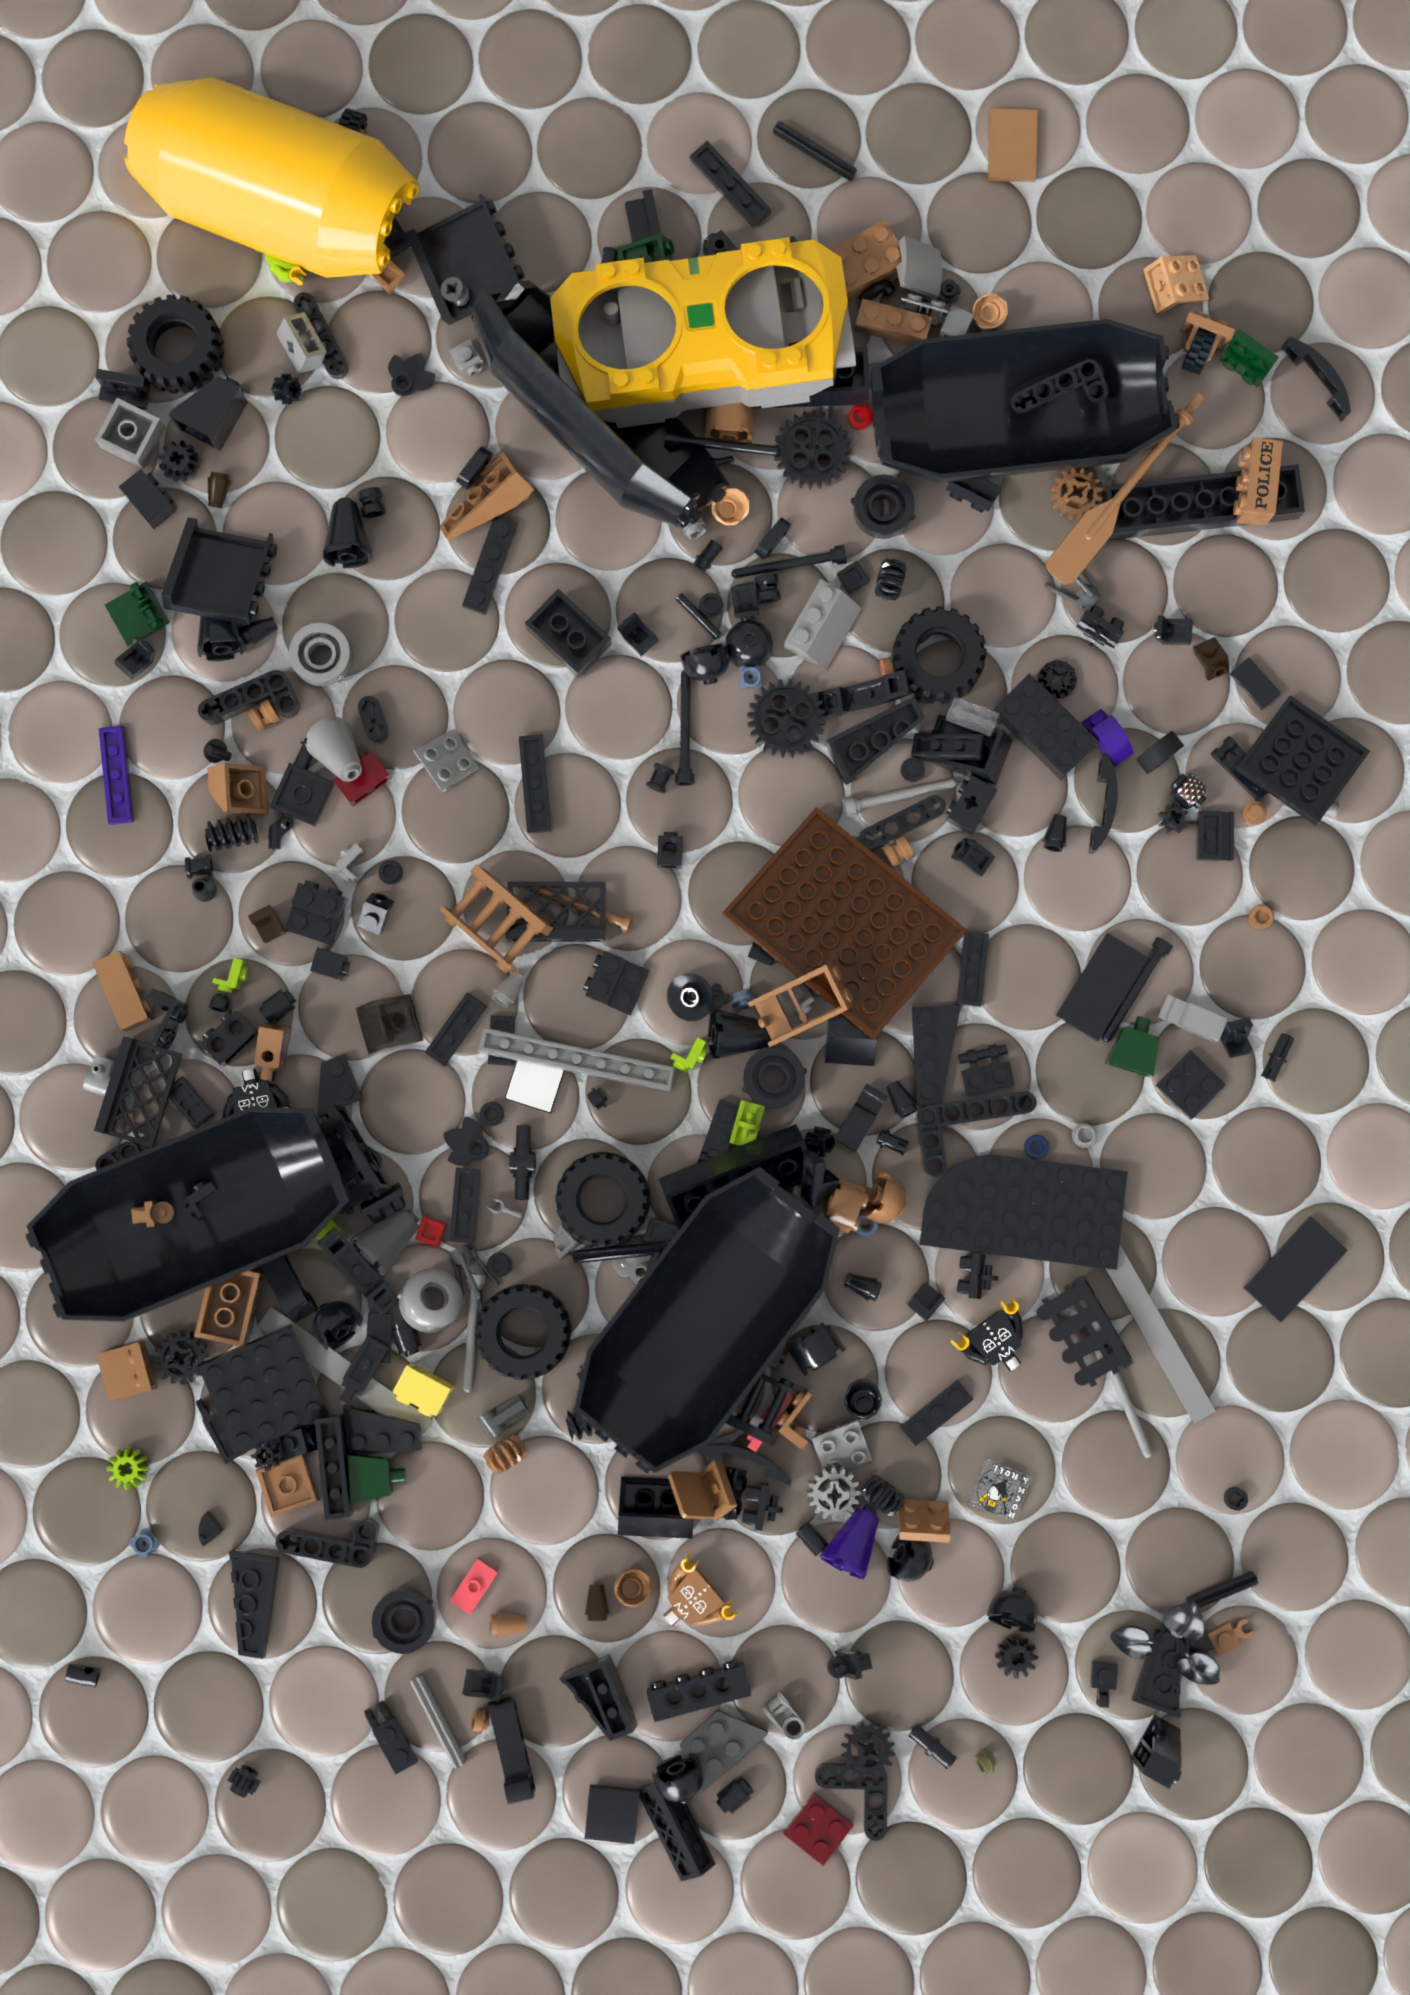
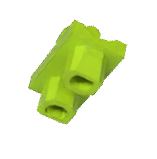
M744 1100L740 1101L729 1143L742 1146L756 1140L765 1109L764 1106Z

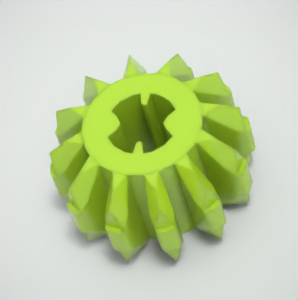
M126 1447L124 1452L121 1449L116 1450L117 1457L111 1456L108 1459L114 1464L106 1467V1471H113L114 1473L108 1479L112 1481L117 1478L118 1480L115 1485L117 1488L121 1487L123 1483L125 1490L131 1489L132 1484L136 1488L141 1485L140 1480L148 1478L142 1472L150 1469L149 1465H143L142 1463L148 1457L143 1456L139 1458L140 1449H136L132 1454L131 1447ZM130 1463L132 1465L130 1469L133 1468V1471L126 1473L124 1470L127 1468H124V1465Z

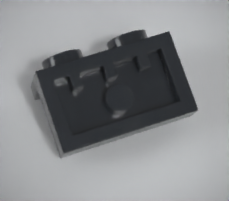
M97 369L95 378L101 385L98 397L100 401L114 404L116 398H119L137 408L146 409L151 386L145 377Z

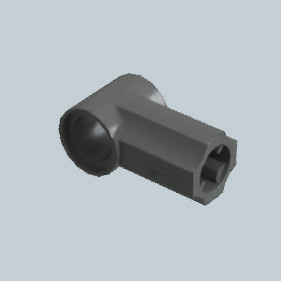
M518 1394L501 1406L487 1411L478 1417L477 1421L489 1440L508 1429L510 1424L526 1416L530 1411Z

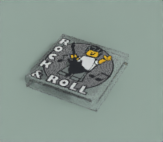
M985 1458L967 1504L1014 1524L1032 1477Z

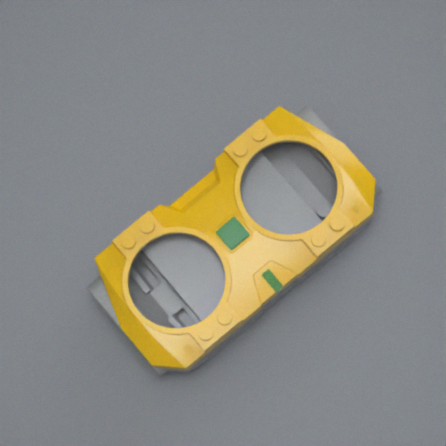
M788 237L741 244V250L719 252L716 255L674 261L662 260L644 263V258L595 264L596 270L571 273L550 297L560 378L603 421L616 422L617 428L665 422L666 418L677 417L685 410L721 406L729 403H743L748 407L761 406V408L810 402L811 395L834 385L837 369L856 366L842 259L839 255L814 239L790 243Z

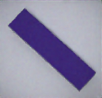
M122 725L98 728L108 824L134 822L125 727Z

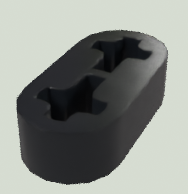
M481 446L460 472L456 482L466 490L469 489L483 469L489 464L493 453L486 447Z
M781 517L758 544L754 553L765 560L785 537L792 524Z
M365 696L358 704L365 732L372 741L381 742L388 736V726L381 705L375 697ZM367 702L376 705L373 708V717H370L367 710L363 711L367 707ZM374 721L377 722V725L380 728L383 727V730L380 731L381 735L376 736L375 733H371V731L374 730V726L372 723Z

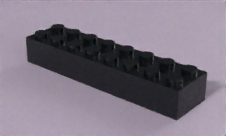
M1299 464L1280 466L1276 513L1268 523L1296 520L1305 512ZM1241 471L1138 482L1120 504L1113 534L1107 541L1250 525L1236 523L1237 515L1233 514L1235 500L1239 499V491H1236L1237 477L1241 476ZM1124 484L1105 486L1101 494L1103 498L1102 503L1112 499Z

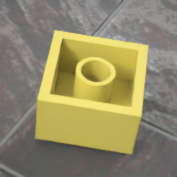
M411 1363L405 1367L392 1393L397 1395L396 1400L408 1406L413 1403L419 1407L418 1411L431 1417L432 1415L437 1416L442 1412L455 1385Z

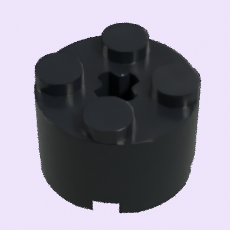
M822 1322L811 1329L812 1335L804 1339L803 1336H800L790 1343L792 1348L789 1350V1353L804 1376L809 1375L807 1369L812 1367L813 1371L836 1358V1351L838 1349L842 1353L846 1350L830 1324L825 1326Z

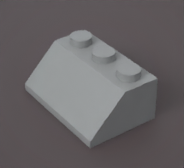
M820 579L785 640L784 648L826 671L862 608L842 590Z

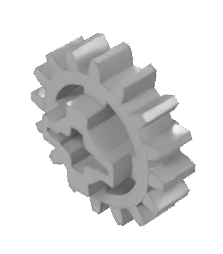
M831 1464L829 1471L823 1466L821 1467L822 1474L813 1473L815 1481L808 1480V1485L812 1488L806 1490L807 1496L811 1497L808 1500L809 1505H815L814 1512L816 1514L822 1511L824 1519L827 1518L828 1514L832 1515L833 1520H836L837 1514H841L843 1518H846L845 1511L848 1510L853 1513L852 1504H859V1499L856 1496L861 1495L860 1488H855L859 1485L858 1479H852L854 1476L852 1471L845 1474L844 1466H841L839 1471L835 1469L834 1464ZM838 1478L844 1480L847 1484H841ZM833 1484H835V1488L837 1489L834 1495V1500H832V1496L830 1495V1493H832ZM819 1499L821 1501H826L829 1504V1506L822 1504L819 1501Z

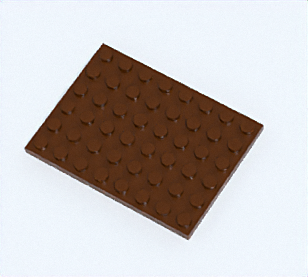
M817 807L722 913L723 917L797 978L832 962L833 966H837L842 975L840 981L844 989L847 988L853 998V1002H851L853 1007L841 1014L872 1040L879 1035L967 932L966 928ZM821 973L803 982L832 1007L837 1008L840 1006L825 973Z

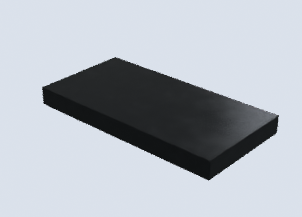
M1106 933L1055 1016L1095 1041H1099L1149 958L1111 934Z
M1309 1216L1243 1289L1277 1321L1282 1322L1348 1250L1313 1217Z

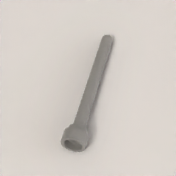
M950 778L861 799L848 796L842 798L843 809L846 817L856 815V812H859L861 808L954 788L958 782L955 778Z
M472 1273L480 1292L483 1289V1285H485L486 1274ZM466 1276L470 1297L463 1390L466 1393H470L473 1390L477 1339L475 1329L478 1323L479 1299L476 1298Z
M1110 1344L1105 1345L1109 1354L1114 1351ZM1099 1349L1094 1351L1098 1360L1103 1358ZM1112 1371L1108 1373L1141 1452L1145 1458H1150L1153 1454L1121 1375L1119 1372L1113 1375Z

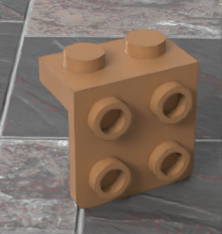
M714 1460L700 1472L672 1471L668 1474L671 1488L683 1518L719 1520L737 1506L722 1461Z

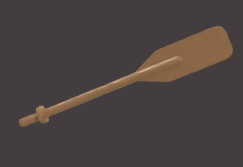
M1196 393L1184 410L1178 408L1175 414L1179 415V429H1176L1174 433L1156 443L1112 499L1085 512L1046 562L1047 571L1062 584L1073 583L1113 534L1120 504L1184 424L1190 425L1193 422L1191 415L1204 400L1201 394Z

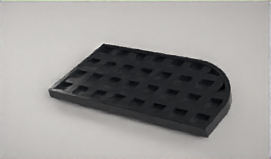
M981 1155L967 1159L949 1169L931 1189L923 1208L919 1245L1117 1270L1128 1171L1000 1155Z

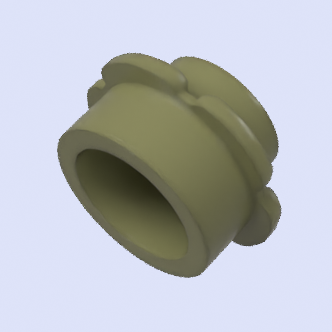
M981 1750L974 1757L979 1770L984 1775L989 1772L994 1773V1766L997 1765L994 1756L990 1751L986 1753L984 1750Z

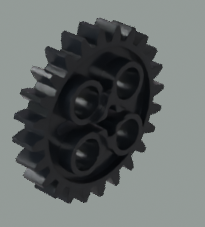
M813 410L812 416L808 417L806 411H803V418L801 419L794 414V423L786 420L787 429L780 427L779 433L782 436H775V441L779 444L774 446L780 448V454L774 456V461H781L777 465V469H785L783 473L784 478L789 475L792 476L791 484L796 480L800 481L799 488H802L804 483H808L809 490H811L813 483H817L818 488L821 489L822 482L824 481L830 486L831 477L838 481L840 477L838 471L845 473L846 468L843 464L850 463V459L846 456L851 455L852 449L846 447L851 444V439H844L848 431H840L842 427L841 422L836 425L833 424L834 416L826 420L825 412L820 417H817L816 410ZM811 430H815L814 470L811 471L809 469ZM801 433L806 435L807 440L799 442L795 439V436ZM821 435H828L831 441L822 443L819 437ZM797 457H803L806 463L799 466L793 460ZM821 458H826L830 461V465L823 467L817 461Z
M779 679L777 687L772 682H769L770 690L762 687V696L754 695L757 704L750 703L749 705L754 712L747 713V717L754 720L748 722V727L755 728L750 735L751 737L758 736L756 745L764 743V752L772 748V756L777 751H781V758L785 757L786 752H789L790 756L794 758L796 750L801 755H804L803 747L811 750V741L819 742V738L815 734H823L824 732L819 725L826 724V720L820 718V716L825 715L826 711L818 709L823 704V701L815 702L818 693L815 692L810 695L809 685L805 689H801V681L796 686H792V679L788 680L787 685H784L783 681ZM776 698H782L785 700L786 705L783 708H776L773 705V701ZM804 706L808 709L809 714L805 717H800L795 712L796 708ZM770 710L773 713L777 714V716L773 714H767L766 711ZM786 714H789L791 720H788L787 723H783L782 717H785ZM769 720L775 721L778 727L774 731H768L764 727L765 722ZM795 722L806 723L807 727H802ZM790 729H797L800 732V737L798 739H791L787 736V732Z

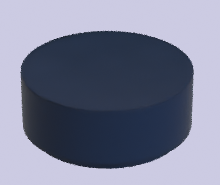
M1032 1135L1025 1141L1024 1151L1031 1159H1042L1049 1152V1143L1041 1135Z

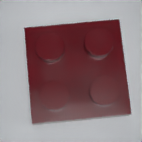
M814 1792L784 1830L783 1834L824 1866L853 1828L854 1824Z

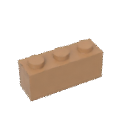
M862 299L855 331L911 346L922 339H927L932 317Z
M117 951L92 962L120 1030L128 1031L153 1020L151 1017V1013H153L152 1006L148 999L144 1000L141 991L144 988L139 977H134L131 970L134 968V964L129 955Z

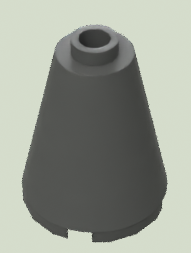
M402 1209L356 1234L350 1239V1242L354 1248L358 1246L361 1249L360 1255L377 1273L380 1272V1275L383 1276L388 1272L419 1228L417 1224L419 1219L410 1209L407 1212Z

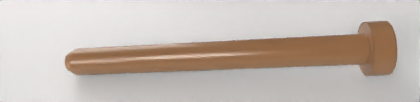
M529 887V889H530L531 891H533V890L536 888V887ZM541 888L537 892V894L549 899L554 895L549 888ZM559 894L568 904L574 899L566 894ZM558 897L554 899V901L564 904ZM577 900L571 907L585 912L590 905ZM594 909L589 913L600 918V915ZM605 910V921L620 926L621 931L627 933L633 917L626 915L624 918Z

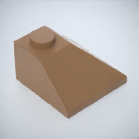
M222 763L208 768L209 793L224 812L268 814L265 766Z

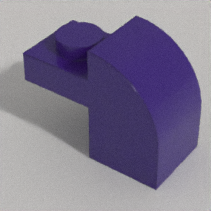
M1100 709L1081 722L1099 741L1097 744L1101 754H1108L1114 767L1134 754L1128 736L1112 715L1108 716Z

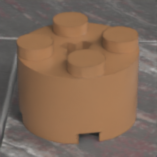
M729 403L721 406L707 407L704 438L735 442L748 441V443H752L754 410L743 403Z
M837 1177L839 1182L826 1196L821 1212L825 1213V1218L840 1228L839 1231L846 1234L851 1230L856 1232L861 1220L858 1217L861 1208L866 1207L869 1194L865 1193V1187Z

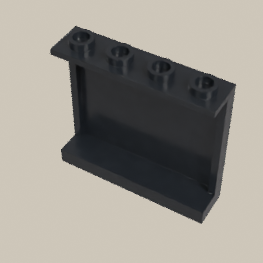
M482 194L478 195L480 198L479 202L420 232L412 229L405 233L440 316L448 325L473 314V304L483 288L496 286L502 292L495 301L497 302L508 296L517 282H521L525 278L520 265H516L513 257L516 254L512 245L505 241L504 235H506V230L501 221L497 222L494 214L497 213L493 201L491 199L487 200ZM457 277L468 286L470 298L465 305L455 307L442 296L441 286L447 278Z
M188 517L161 594L164 609L250 625L253 616L256 617L258 614V599L264 595L265 577L269 578L271 573V558L275 559L277 554V544H274L273 533H269L267 541L200 529L197 519Z

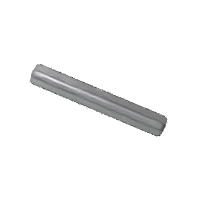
M417 1675L411 1679L410 1684L453 1768H459L465 1764L466 1759L423 1675Z

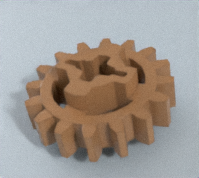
M1075 468L1070 470V474L1064 470L1061 473V478H1055L1054 483L1056 485H1052L1050 491L1055 494L1050 496V501H1056L1053 510L1060 509V517L1067 514L1068 521H1071L1073 516H1076L1079 521L1085 512L1097 507V504L1101 503L1103 498L1097 495L1102 493L1103 488L1096 487L1100 480L1091 479L1093 472L1085 475L1084 468H1081L1079 473H1076ZM1064 485L1066 494L1061 497V487ZM1073 492L1075 494L1081 493L1080 497H1078L1077 495L1073 497L1071 496V494ZM1091 492L1092 499L1090 504H1088L1087 495Z

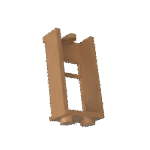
M832 962L748 1002L750 1007L756 1006L761 1017L758 1019V1023L761 1028L766 1027L772 1039L768 1042L769 1047L853 1007L851 1003L853 1002L852 995L847 988L844 989L840 981L842 979L841 972L837 966H833ZM821 973H825L840 1006L807 1021V1014L803 1013L792 988ZM788 990L800 1014V1020L804 1022L795 1028H792L777 997L778 994Z

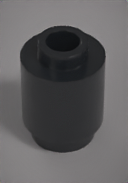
M279 989L262 1002L263 1005L259 1008V1011L270 1024L274 1021L278 1022L296 1008L294 1006L296 999L289 990L284 992L282 989Z
M405 1320L391 1325L393 1329L391 1334L399 1354L404 1353L405 1357L420 1352L418 1347L422 1346V1342L416 1329L412 1328Z
M744 1777L735 1778L717 1793L719 1799L716 1803L724 1813L729 1811L733 1814L751 1799L750 1795L754 1793V1790Z

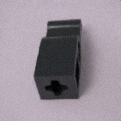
M866 1084L838 1131L835 1140L856 1152L888 1096Z

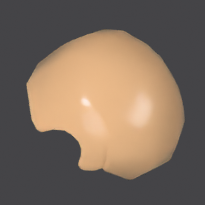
M997 294L981 296L975 301L972 308V314H974L973 321L979 328L985 331L999 329L1008 318L1009 309L1007 302Z
M726 488L725 497L717 504L713 502L711 509L716 521L725 526H731L740 523L748 515L749 499L745 492L738 488Z

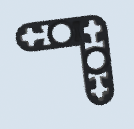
M846 1763L820 1764L816 1768L814 1775L816 1783L821 1788L864 1789L863 1827L865 1835L872 1841H879L884 1838L887 1831L888 1778L886 1771L882 1774L879 1770H876L879 1772V1775L883 1776V1778L878 1779V1783H874L872 1778H865L866 1783H862V1774L859 1770L857 1772L858 1779L854 1783H848L844 1780V1774L848 1770H853V1765L846 1767ZM864 1764V1767H873L877 1764ZM827 1769L829 1774L837 1775L836 1769H841L839 1774L841 1783H836V1777H829L828 1782H823V1778L819 1777V1774H823L824 1770ZM872 1796H879L883 1800L882 1806L879 1809H872L868 1805L869 1799ZM868 1813L872 1815L883 1814V1817L877 1816L878 1826L882 1827V1829L877 1831V1834H873L872 1830L868 1829V1827L873 1826V1816L868 1817Z

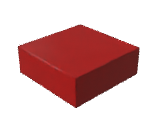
M423 1216L415 1239L439 1247L447 1224Z

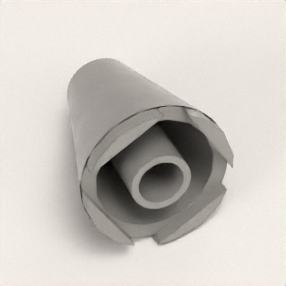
M334 717L336 720L329 721L327 718L322 719L307 732L306 737L308 739L305 747L315 759L342 781L350 782L355 780L361 774L362 766L350 725L340 717Z

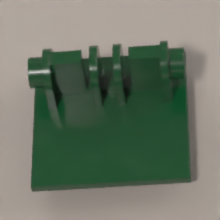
M147 581L140 585L138 582L131 584L130 591L105 604L127 646L133 644L135 637L139 636L142 639L170 623Z

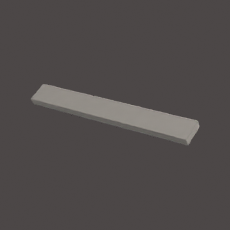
M484 1027L478 1048V1053L671 1092L675 1067Z
M1119 1245L1117 1270H1105L1190 1419L1195 1424L1216 1411L1124 1250Z
M271 1306L257 1327L266 1334H269L291 1324L307 1363L345 1389L346 1387L341 1385L343 1382L342 1378L352 1362L330 1346H328V1350H325L313 1334ZM374 1377L361 1396L358 1394L354 1395L381 1415L420 1423L421 1437L433 1421L432 1418L420 1413L418 1408L412 1404L408 1406L396 1400L397 1395L392 1393L391 1389Z

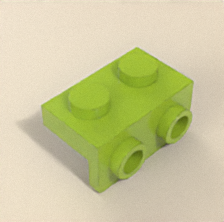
M697 1037L686 1059L672 1053L671 1060L674 1061L673 1066L684 1072H687L688 1069L693 1071L697 1062L702 1064L708 1053V1049L705 1048L706 1041Z

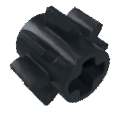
M282 374L281 377L274 378L275 382L271 390L275 400H282V404H292V401L299 400L302 388L298 378H291V374Z
M1167 804L1165 806L1167 813L1160 812L1158 814L1162 818L1159 827H1166L1167 834L1173 829L1180 833L1182 831L1180 825L1187 826L1189 824L1187 820H1184L1185 815L1189 812H1183L1180 809V804L1175 808H1171ZM1171 815H1172L1173 817H1174V816H1177V817H1178V820H1177L1176 822H1175V821H1171V822H1170V821H1169V817H1170Z
M814 1126V1131H809L804 1139L809 1151H813L823 1158L826 1153H830L835 1146V1138L833 1135H830L831 1129Z
M265 1440L264 1446L255 1447V1454L250 1456L255 1458L257 1462L255 1464L256 1468L264 1465V1470L270 1471L271 1464L275 1467L280 1466L278 1459L284 1453H279L277 1449L280 1445L279 1443L270 1445V1441L267 1442ZM266 1452L271 1453V1458H264L263 1454Z
M242 1765L240 1769L235 1767L227 1779L228 1782L232 1783L230 1790L240 1797H246L248 1793L253 1795L261 1782L256 1779L258 1772L247 1765Z

